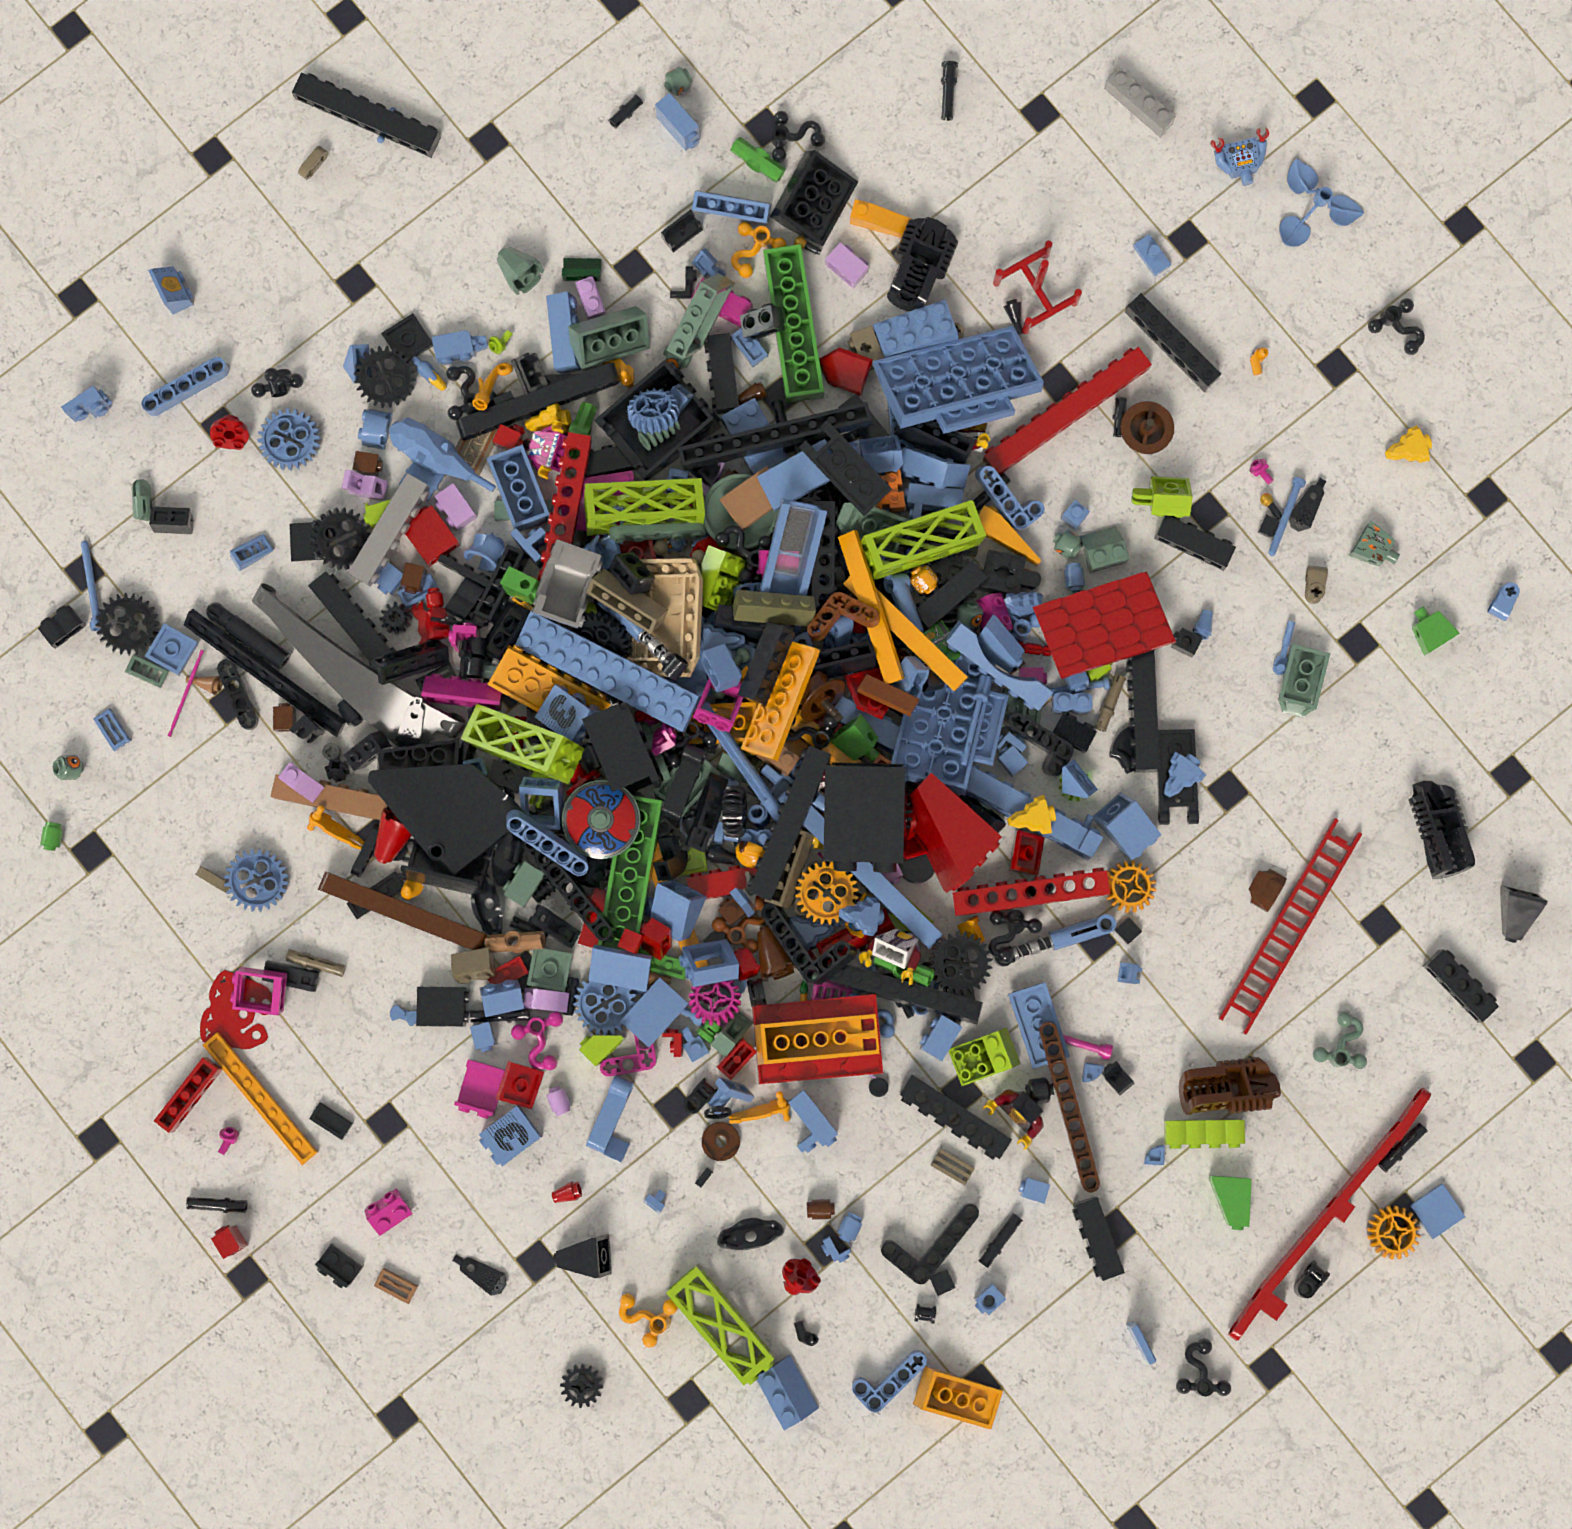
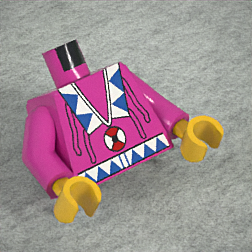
M554 420L551 426L543 428L541 432H534L532 439L526 438L523 442L524 449L528 450L527 457L532 460V465L537 470L538 476L547 480L550 471L560 472L559 460L560 456H564L565 452L562 444L564 437L567 436L561 434L564 431L562 430V425L565 422Z

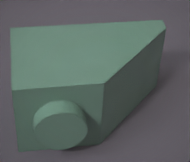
M739 1011L711 1043V1046L726 1057L753 1022Z

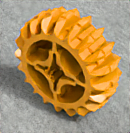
M1134 860L1131 861L1130 866L1127 861H1123V868L1120 863L1116 864L1117 870L1110 868V872L1113 874V876L1110 875L1113 894L1106 897V899L1110 900L1113 898L1114 901L1111 903V906H1115L1118 903L1117 910L1119 911L1122 910L1123 906H1125V913L1129 912L1130 907L1133 913L1137 912V906L1140 910H1143L1144 906L1142 903L1148 906L1150 902L1147 898L1154 899L1155 897L1150 892H1156L1157 889L1151 887V885L1156 884V880H1149L1154 874H1146L1149 870L1148 867L1141 870V862L1135 867ZM1124 871H1133L1129 880L1120 879L1117 876ZM1138 875L1144 880L1145 890L1137 883ZM1132 881L1134 889L1128 892L1125 885ZM1115 883L1123 890L1122 898H1119L1115 891ZM1132 893L1142 895V898L1137 902H1126Z
M1386 1206V1212L1380 1208V1216L1373 1213L1372 1216L1376 1220L1368 1221V1223L1373 1225L1372 1228L1367 1227L1366 1229L1372 1232L1371 1235L1367 1236V1239L1374 1240L1370 1243V1246H1377L1374 1251L1376 1253L1381 1252V1256L1384 1258L1388 1255L1391 1260L1395 1256L1397 1259H1401L1402 1254L1408 1257L1409 1253L1407 1250L1414 1252L1415 1249L1412 1245H1419V1242L1415 1241V1237L1421 1238V1234L1416 1233L1417 1230L1421 1229L1420 1226H1414L1418 1220L1416 1218L1411 1219L1413 1213L1408 1212L1406 1214V1208H1401L1399 1211L1398 1206H1394L1393 1210L1390 1206ZM1393 1216L1400 1217L1407 1227H1399L1397 1222L1394 1221ZM1388 1219V1221H1386V1228L1379 1232L1380 1226L1383 1223V1221ZM1392 1228L1395 1230H1399L1395 1237L1392 1235H1388L1390 1231H1392ZM1408 1234L1407 1240L1400 1246L1402 1236ZM1380 1238H1389L1394 1249L1387 1248Z

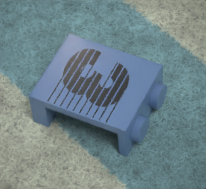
M555 684L535 718L557 734L578 744L586 736V728L582 719L597 713L598 710L588 708L567 693L568 689L566 687Z
M516 1106L480 1133L481 1139L479 1141L485 1149H490L493 1153L491 1158L497 1165L505 1166L510 1160L538 1141L542 1136L520 1106Z

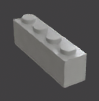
M1120 67L1107 80L1104 89L1160 138L1173 125L1176 116Z

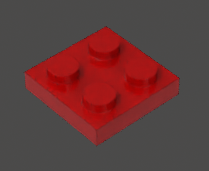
M508 1061L495 1099L532 1109L544 1072Z

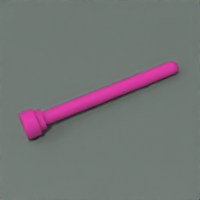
M1063 1035L1066 1044L1096 1052L1102 1059H1110L1113 1045L1107 1043L1105 1045H1097Z

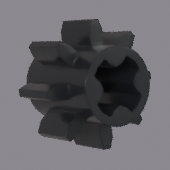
M340 758L329 760V765L325 766L328 780L333 779L335 783L345 781L346 774H350L347 761L342 762Z

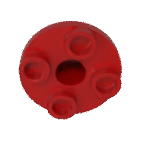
M226 415L211 425L210 437L213 445L217 448L241 450L249 439V430L238 417Z
M578 763L570 780L573 787L566 794L570 796L578 787L595 781L601 776L599 771L595 769L587 774L582 768L581 763Z
M790 1259L782 1268V1275L785 1280L783 1281L784 1288L791 1295L812 1293L821 1282L820 1277L808 1259Z

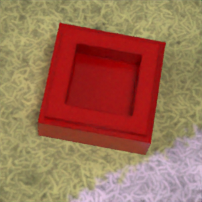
M625 928L618 947L637 954L644 936Z

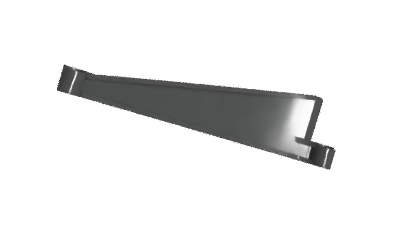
M261 583L252 602L270 617L303 658L346 702L378 731H382L388 740L397 747H400L395 739L408 706L414 703L416 695L395 682L385 685L378 683V672L340 647L289 606L281 602L276 597V590L272 586ZM422 699L421 707L424 709L420 744H428L435 731L450 738H456L465 723V719L456 713H447L439 710ZM417 712L411 713L413 717H418Z

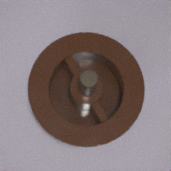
M1151 401L1139 402L1125 412L1121 421V435L1125 443L1138 453H1158L1171 442L1174 435V421L1169 411L1162 405Z

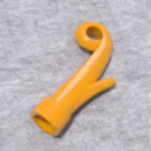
M507 362L498 364L493 368L485 381L481 377L478 378L479 390L472 402L476 409L485 410L490 402L489 397L498 376L509 375L513 371V365Z

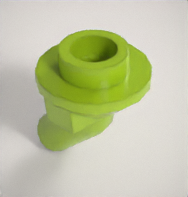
M507 329L500 339L496 336L490 337V350L495 354H501L506 350L505 344L512 337L513 333Z

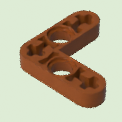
M836 592L829 597L808 625L807 632L812 641H820L825 638L841 615L868 628L876 627L880 622V617L875 608L844 593ZM852 607L860 608L856 613L849 612ZM827 613L833 615L829 620L822 619Z

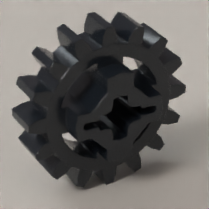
M582 1363L581 1368H578L575 1364L573 1371L569 1368L567 1369L568 1376H562L565 1382L561 1383L560 1386L565 1387V1389L561 1392V1395L567 1394L565 1401L567 1402L571 1399V1406L579 1403V1408H582L583 1403H585L587 1407H590V1401L596 1403L597 1399L595 1396L601 1397L602 1395L598 1390L604 1387V1385L599 1384L603 1378L596 1376L599 1372L598 1370L591 1371L592 1365L587 1369L585 1368V1363ZM579 1373L576 1380L570 1381L574 1374ZM587 1374H589L594 1381H590L587 1378ZM580 1381H583L584 1385H587L588 1387H585L584 1390H580V1387L577 1385L580 1383ZM570 1390H574V1392L577 1394V1398L572 1395ZM594 1390L590 1397L585 1398L588 1391Z

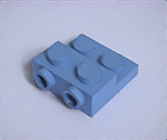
M92 386L61 406V408L74 422L87 418L89 413L95 418L105 415L108 409L111 408L110 404H112V401L102 389L97 390Z

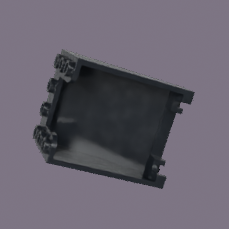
M666 360L662 361L594 420L645 481H648L680 458L678 447L701 442L707 435H712L722 427L718 423L721 419L702 397L698 399L694 394L697 390L690 382L686 384L683 381L685 376L672 361L669 364ZM679 383L694 395L679 414L678 423L680 430L674 428L675 435L668 432L670 436L668 439L662 436V443L656 440V447L650 443L651 450L648 451L640 442L637 429L633 428L628 419L627 409L630 400H633L634 395L639 396L640 391L644 393L647 389L652 391L656 388L659 391L663 388L664 392Z

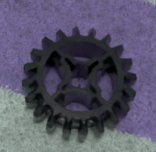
M727 786L722 801L723 832L726 837H743L746 832L748 816L746 791L744 787Z

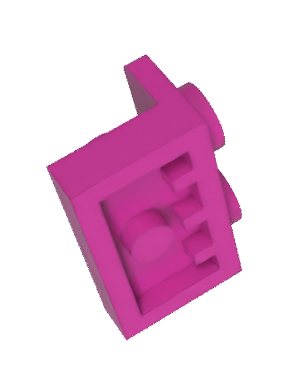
M663 722L662 727L654 732L651 751L655 756L675 746L677 729Z

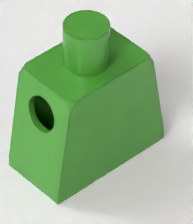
M509 566L500 584L507 595L533 604L539 582L535 578Z
M1423 606L1414 612L1420 622L1414 625L1412 630L1424 656L1460 634L1440 611L1429 615Z
M861 714L838 729L831 740L834 746L853 760H857L865 755L872 762L879 756V753L873 748L878 740V736Z

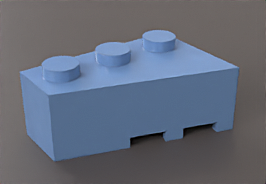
M903 447V465L899 469L905 472L904 475L907 477H919L921 482L929 484L932 482L934 487L945 489L946 486L965 487L971 465L954 463L953 459L947 458L946 460L930 452Z

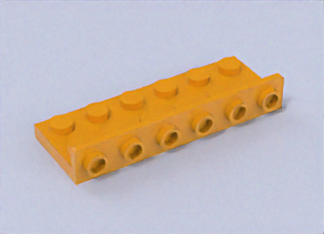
M792 642L767 705H757L746 737L743 740L742 750L752 755L756 754L778 761L820 650Z
M515 644L513 646L508 645L506 652L487 684L537 712L555 684L566 687L568 689L567 693L570 695L574 693L582 694L586 699V706L591 704L597 705L602 711L611 705V700L607 701L602 692L599 691L597 693L591 690L592 687L585 682L578 683L575 681V677L568 673L562 674L558 672L557 667L549 663L546 665L540 662L541 659L532 654L529 656L523 652V648Z

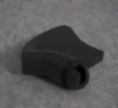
M1129 726L1117 735L1109 751V757L1116 759L1122 769L1124 768L1126 774L1134 771V768L1130 766L1133 748L1129 746V738L1132 737V729H1129Z

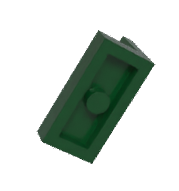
M564 258L562 268L563 281H580L593 276L595 282H601L602 259Z

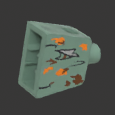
M1370 521L1349 556L1375 566H1380L1385 559L1395 564L1400 554L1391 549L1395 539L1374 522Z

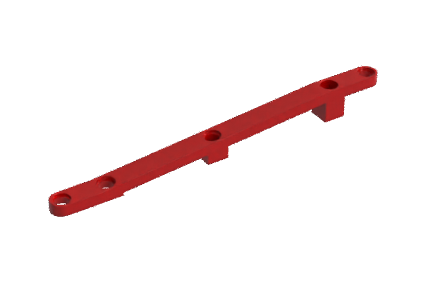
M1422 1087L1416 1093L1397 1122L1262 1282L1230 1328L1228 1336L1238 1341L1260 1310L1276 1321L1279 1319L1288 1304L1272 1292L1333 1218L1345 1223L1355 1208L1348 1200L1397 1141L1400 1142L1430 1099L1431 1093Z

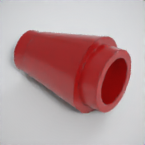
M572 1181L551 1193L554 1203L578 1200L582 1197L580 1184Z

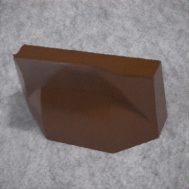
M1271 869L1258 871L1248 888L1252 897L1250 903L1268 912L1282 891L1287 878Z

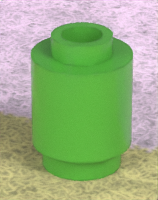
M46 822L45 826H43L40 845L44 846V850L55 851L56 848H60L63 829H61L62 824Z

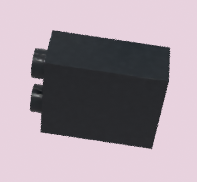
M829 762L825 765L823 861H833V870L844 872L857 871V862H873V872L893 873L897 872V863H904L907 850L908 764Z

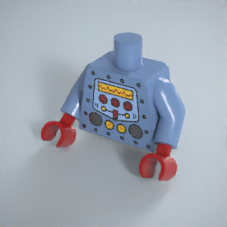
M1260 128L1256 130V134L1259 136L1258 140L1257 137L1224 145V140L1218 137L1219 144L1217 146L1215 141L1211 140L1210 145L1215 148L1216 165L1225 174H1229L1230 178L1240 177L1243 186L1252 184L1254 182L1252 174L1258 171L1266 155V138L1269 136L1267 128H1265V134L1260 135Z

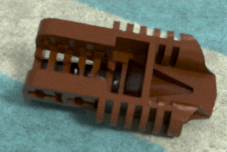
M1259 1057L1245 1058L1244 1060H1224V1062L1217 1061L1216 1066L1189 1069L1183 1072L1179 1081L1180 1103L1184 1113L1187 1115L1227 1109L1229 1114L1253 1112L1255 1110L1261 1111L1262 1109L1271 1110L1272 1101L1281 1096L1280 1083L1276 1075L1270 1071L1266 1062Z

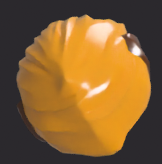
M741 841L736 846V857L742 865L754 868L759 857L763 858L765 851L762 850L763 847L747 841L744 844V841Z

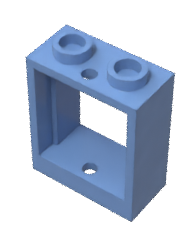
M523 777L519 786L521 809L527 816L546 829L560 830L564 808L562 782L548 778ZM528 794L553 796L555 816L530 815Z
M727 939L682 947V955L679 956V962L681 967H684L686 978L691 981L693 987L738 979L739 962ZM720 957L722 964L697 968L694 963L695 961Z

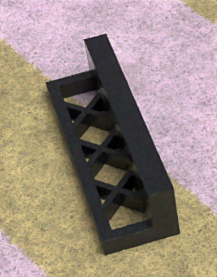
M431 640L369 659V665L378 671V683L385 685L448 665L449 651L447 645L438 640Z

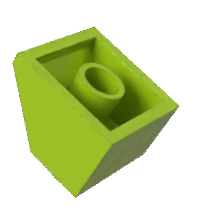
M587 1036L581 1041L580 1045L582 1047L579 1050L596 1067L626 1038L624 1036Z

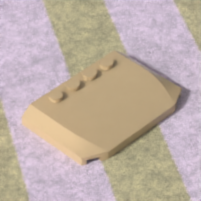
M640 559L655 576L649 591L643 594L668 609L663 624L652 635L660 639L669 652L679 654L689 663V666L680 677H691L700 658L703 577L695 559ZM633 638L632 657H628V660L662 677H668L662 671L663 666L659 662L658 657L653 656L642 642H637Z

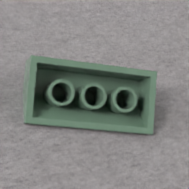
M637 306L568 326L570 344L582 369L650 349L647 314Z

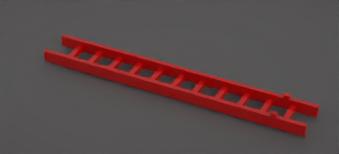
M1336 818L1333 819L1218 1017L1219 1020L1223 1021L1231 1006L1250 1017L1242 1031L1244 1035H1247L1362 836V833L1358 832L1350 846L1347 845V841L1339 836H1332L1331 833L1339 821ZM1327 840L1346 850L1341 862L1321 851ZM1318 856L1337 867L1331 879L1312 868ZM1308 873L1327 883L1321 896L1302 885ZM1298 890L1318 900L1312 912L1292 901ZM1289 906L1308 917L1302 929L1283 918ZM1279 923L1298 933L1293 945L1273 934ZM1270 939L1289 950L1283 962L1263 951ZM1260 956L1279 967L1273 979L1254 969ZM1250 973L1269 983L1263 996L1244 985ZM1240 990L1260 1001L1253 1013L1234 1002Z

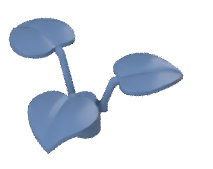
M1299 159L1292 163L1287 175L1289 188L1296 194H1301L1304 191L1307 194H1316L1313 197L1315 205L1301 221L1295 216H1288L1280 223V236L1286 246H1300L1308 240L1311 230L1303 223L1317 207H1324L1328 203V208L1331 209L1329 216L1339 226L1350 225L1364 214L1360 206L1350 198L1343 195L1333 197V192L1328 187L1313 190L1318 183L1316 172Z

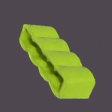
M1245 1120L1164 1121V1144L1169 1145V1149H1181V1145H1189V1148H1201V1144H1209V1148H1221V1144H1228L1229 1148H1240V1144H1245Z

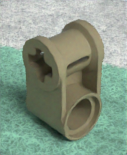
M1307 566L1305 599L1310 604L1319 603L1325 595L1328 576L1327 567ZM1313 590H1315L1316 594H1318L1317 597H1314V593H1312Z

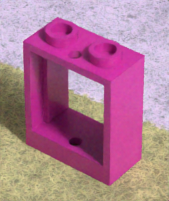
M708 678L693 718L697 719L700 723L712 725L720 731L730 732L743 697L738 695L742 683L739 682L738 686L721 691L737 699L730 718L727 719L702 709L709 689L715 690L711 680Z
M240 967L234 972L232 977V983L234 984V991H232L230 998L231 1003H233L232 1009L280 1015L284 1011L287 973ZM246 975L274 979L272 1004L243 1000Z

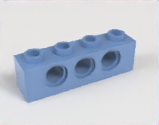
M697 190L694 193L692 210L769 223L772 203Z

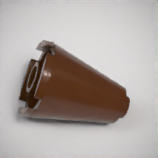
M769 926L760 927V931L757 932L762 980L769 981V977L778 980L795 973L794 968L796 966Z

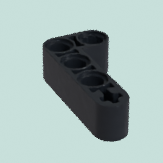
M1021 713L1006 714L1003 724L1008 730L1048 753L1042 765L1043 772L1048 776L1061 775L1062 768L1069 763L1074 753L1073 746ZM1012 718H1015V721L1022 725H1013ZM1029 726L1034 729L1032 736H1029L1027 733ZM1045 736H1048L1050 739L1047 746L1043 743ZM1061 746H1064L1066 749L1063 756L1059 752ZM1053 762L1056 764L1055 772L1050 770V765Z
M690 743L686 744L681 757V764L662 808L661 815L676 821L681 820L705 761L707 750Z

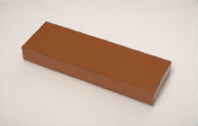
M866 674L857 691L908 716L912 715L919 703V698Z

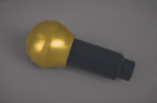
M798 236L794 240V245L801 244L802 249H806L814 254L820 255L822 251L819 247L807 242L803 236Z
M1269 493L1262 494L1260 497L1261 504L1268 507L1271 513L1277 519H1280L1282 514L1274 504L1272 495Z

